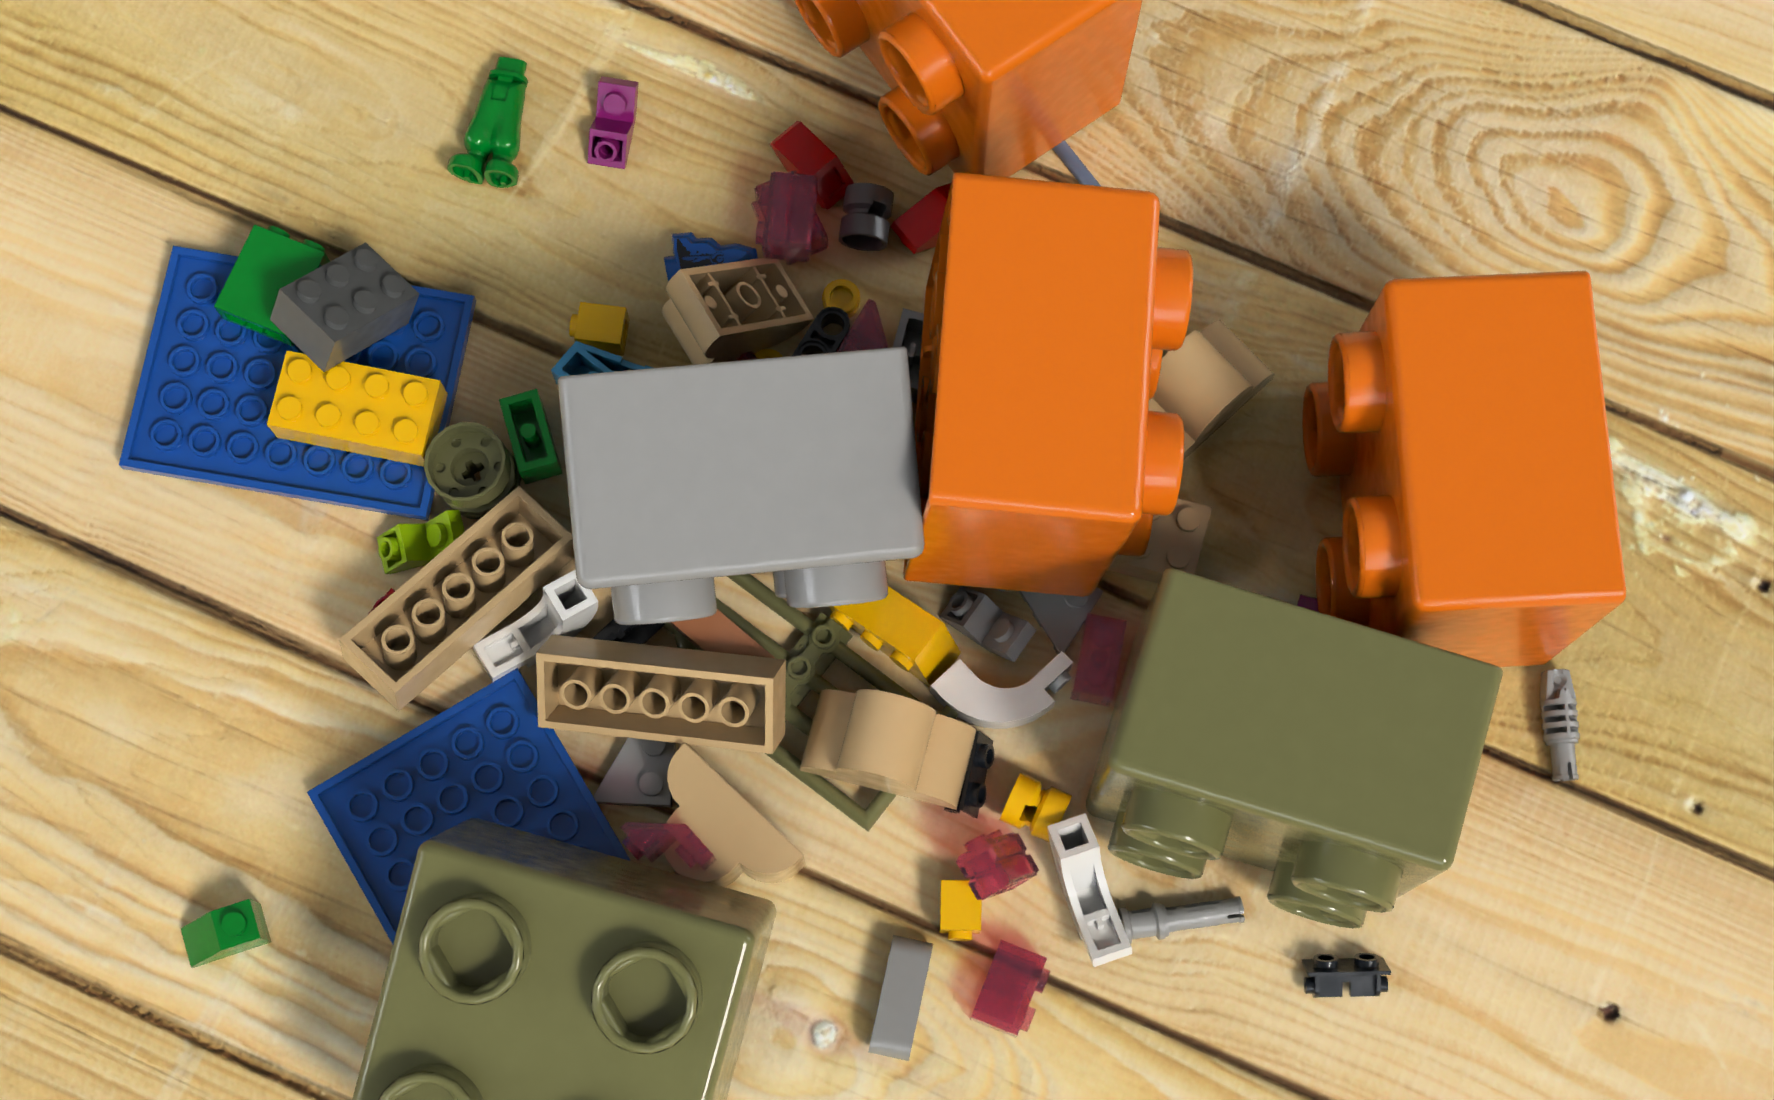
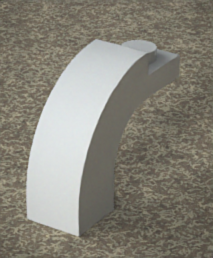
M575 569L544 586L542 599L531 611L514 623L476 643L473 646V650L490 679L494 682L516 668L519 669L524 665H527L529 668L536 664V652L551 635L575 637L596 614L598 600L591 589H585L578 583Z
M1061 651L1027 683L1014 688H998L980 680L959 659L930 686V693L943 707L948 705L959 714L957 716L959 719L967 723L992 729L1014 728L1037 720L1053 708L1055 700L1047 691L1050 689L1055 694L1071 679L1068 672L1071 670L1073 662Z
M1086 813L1048 825L1050 846L1062 889L1081 940L1083 939L1093 967L1131 955L1132 947L1111 897L1102 867L1100 847Z

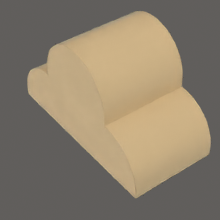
M776 256L680 269L666 285L665 289L670 299L662 308L664 318L693 365L750 360L753 354L789 339L814 320Z
M1216 320L1201 332L1195 330L1188 334L1180 349L1168 351L1162 357L1157 389L1154 397L1149 400L1148 411L1177 413L1181 416L1184 424L1185 460L1274 378L1275 374L1221 320Z
M831 689L821 690L800 765V771L957 810L976 729L962 721L936 714L932 707L898 694L871 689H860L856 693Z
M686 743L682 744L673 755L667 772L668 787L678 808L668 819L662 836L665 857L675 874L722 887L733 883L743 872L752 879L764 883H778L796 875L806 865L804 854Z

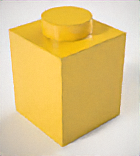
M580 302L578 314H572L569 335L574 337L575 341L615 355L624 356L630 321L626 307Z
M941 880L939 933H948V940L971 941L972 934H980L982 881Z

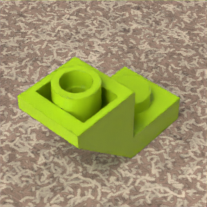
M446 510L424 524H397L377 537L378 552L382 559L385 574H393L428 564L465 532L460 511Z

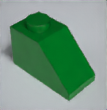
M252 899L210 911L181 928L191 968L271 943L262 906Z

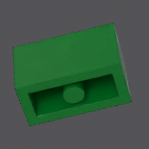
M533 389L499 399L517 467L525 485L563 474L538 390Z

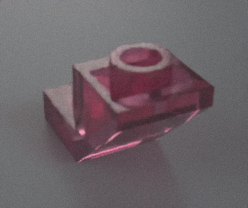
M626 822L620 827L627 836L622 843L637 860L645 856L653 863L677 841L680 845L675 849V852L690 868L698 864L705 871L716 861L713 853L686 824Z

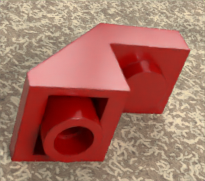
M796 121L769 143L788 174L803 178L821 208L830 209L844 197L845 188L850 184H854L837 155L801 121Z
M951 183L936 187L891 224L892 230L913 254L936 247Z

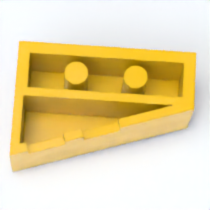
M889 586L888 595L882 600L829 607L832 611L829 617L841 625L846 631H849L850 628L860 634V639L875 651L880 649L897 666L910 672L929 688L951 667L961 654L942 621Z

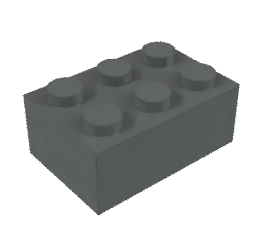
M365 242L280 288L270 320L325 372L407 325L418 300L419 293Z

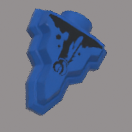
M692 232L672 234L674 255L664 257L669 281L680 269L758 259L755 248L737 243L720 245L713 238H696Z

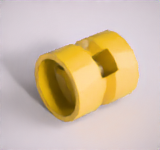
M1020 772L999 820L1018 829L1028 826L1031 835L1050 843L1047 826L1062 820L1072 795L1053 786L1047 790L1042 789L1041 781Z

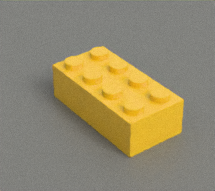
M286 350L267 426L277 438L424 467L425 452L432 439L438 434L448 393L440 380L344 361L323 372L306 354Z

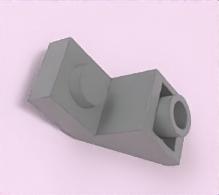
M960 586L939 616L943 621L989 652L1013 662L1016 661L1036 632V629L1028 621L1003 612L986 594L965 586Z

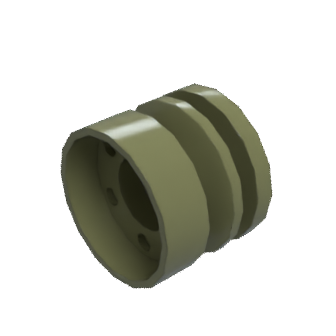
M459 422L445 427L432 439L425 452L424 470L428 483L453 510H459L462 516L469 519L482 518L515 488L520 487L521 475L515 457L490 428L477 422ZM481 471V479L476 481L474 474Z

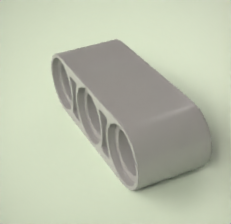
M893 935L869 1053L909 1061L933 943Z

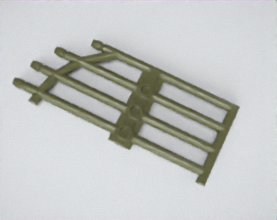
M750 574L727 576L804 634L793 649L788 652L716 598L717 609L776 659L786 660L785 722L789 721L809 736L813 719L797 707L811 689L819 695L821 690H839L822 677L836 658L878 690L898 694L921 702L848 648L846 645L853 635L843 629L833 619L821 612L815 621H812L796 608L789 607L787 601L776 597L775 592ZM668 622L665 623L663 627L674 634L677 648L699 650ZM948 705L939 713L954 719L959 715ZM778 745L773 754L765 753L868 832L896 797L895 794L879 791L868 807L864 809L822 776L800 771L802 761L781 745Z

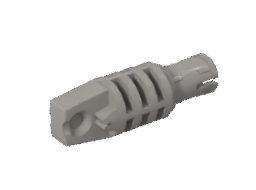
M1552 669L1541 672L1540 708L1542 709L1541 719L1543 720L1542 730L1544 731L1543 742L1546 743V746H1550L1552 781L1555 782L1579 779L1575 754V744L1580 739V733L1578 732L1579 722L1577 721L1578 711L1576 710L1577 701L1570 671L1567 669Z

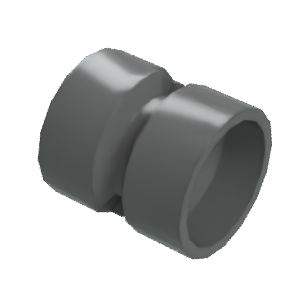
M872 183L848 185L845 188L843 211L847 215L841 218L839 242L844 246L861 251H880L887 248L890 223L887 219L892 215L894 193L884 186Z

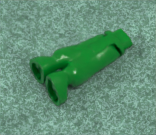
M499 57L496 68L490 70L489 78L486 80L475 113L464 136L467 154H455L448 161L447 170L452 175L474 184H483L485 177L491 186L497 188H508L517 185L519 171L512 164V161L516 159L520 148L521 119L528 80L524 76L527 67L525 61ZM493 152L492 159L486 165L488 156Z

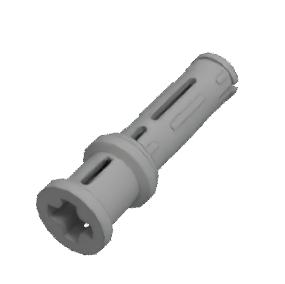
M1240 896L1166 908L1164 904L1153 903L1151 908L1133 911H1127L1126 908L1118 909V915L1130 944L1132 939L1156 936L1158 940L1169 936V932L1228 923H1243L1245 920L1244 915H1241L1244 914V907Z

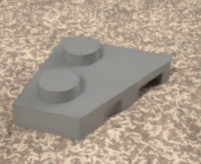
M1097 587L1091 595L1085 597L1018 591L1033 611L1032 614L1039 626L1044 629L1051 640L1057 654L1061 651L1066 652L1103 593Z
M627 738L593 796L597 804L672 808V795L668 787L667 772L670 761L676 751V743Z

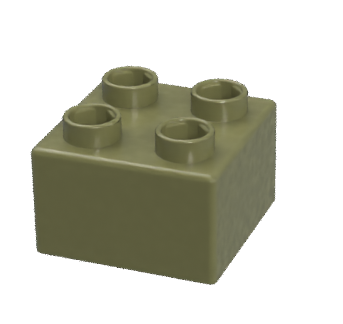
M1173 568L1165 569L1133 641L1086 800L1087 811L1095 817L1115 822L1108 850L1111 854L1124 861L1166 875L1197 879L1202 877L1207 860H1216L1225 856L1274 871L1267 894L1269 902L1274 906L1317 922L1352 929L1360 928L1364 924L1367 911L1381 913L1392 911L1396 898L1443 873L1452 866L1503 676V670L1490 663Z
M479 818L467 819L424 841L418 849L352 1100H726L775 921L776 907L768 899Z

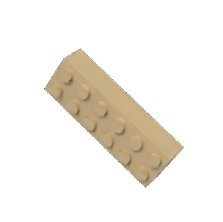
M518 486L339 639L343 659L399 712L574 558L572 534Z
M551 635L536 652L538 727L680 744L686 743L689 745L767 754L775 752L785 735V659Z

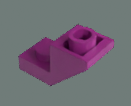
M601 76L599 79L596 118L589 131L588 164L619 169L626 168L636 120L639 82Z

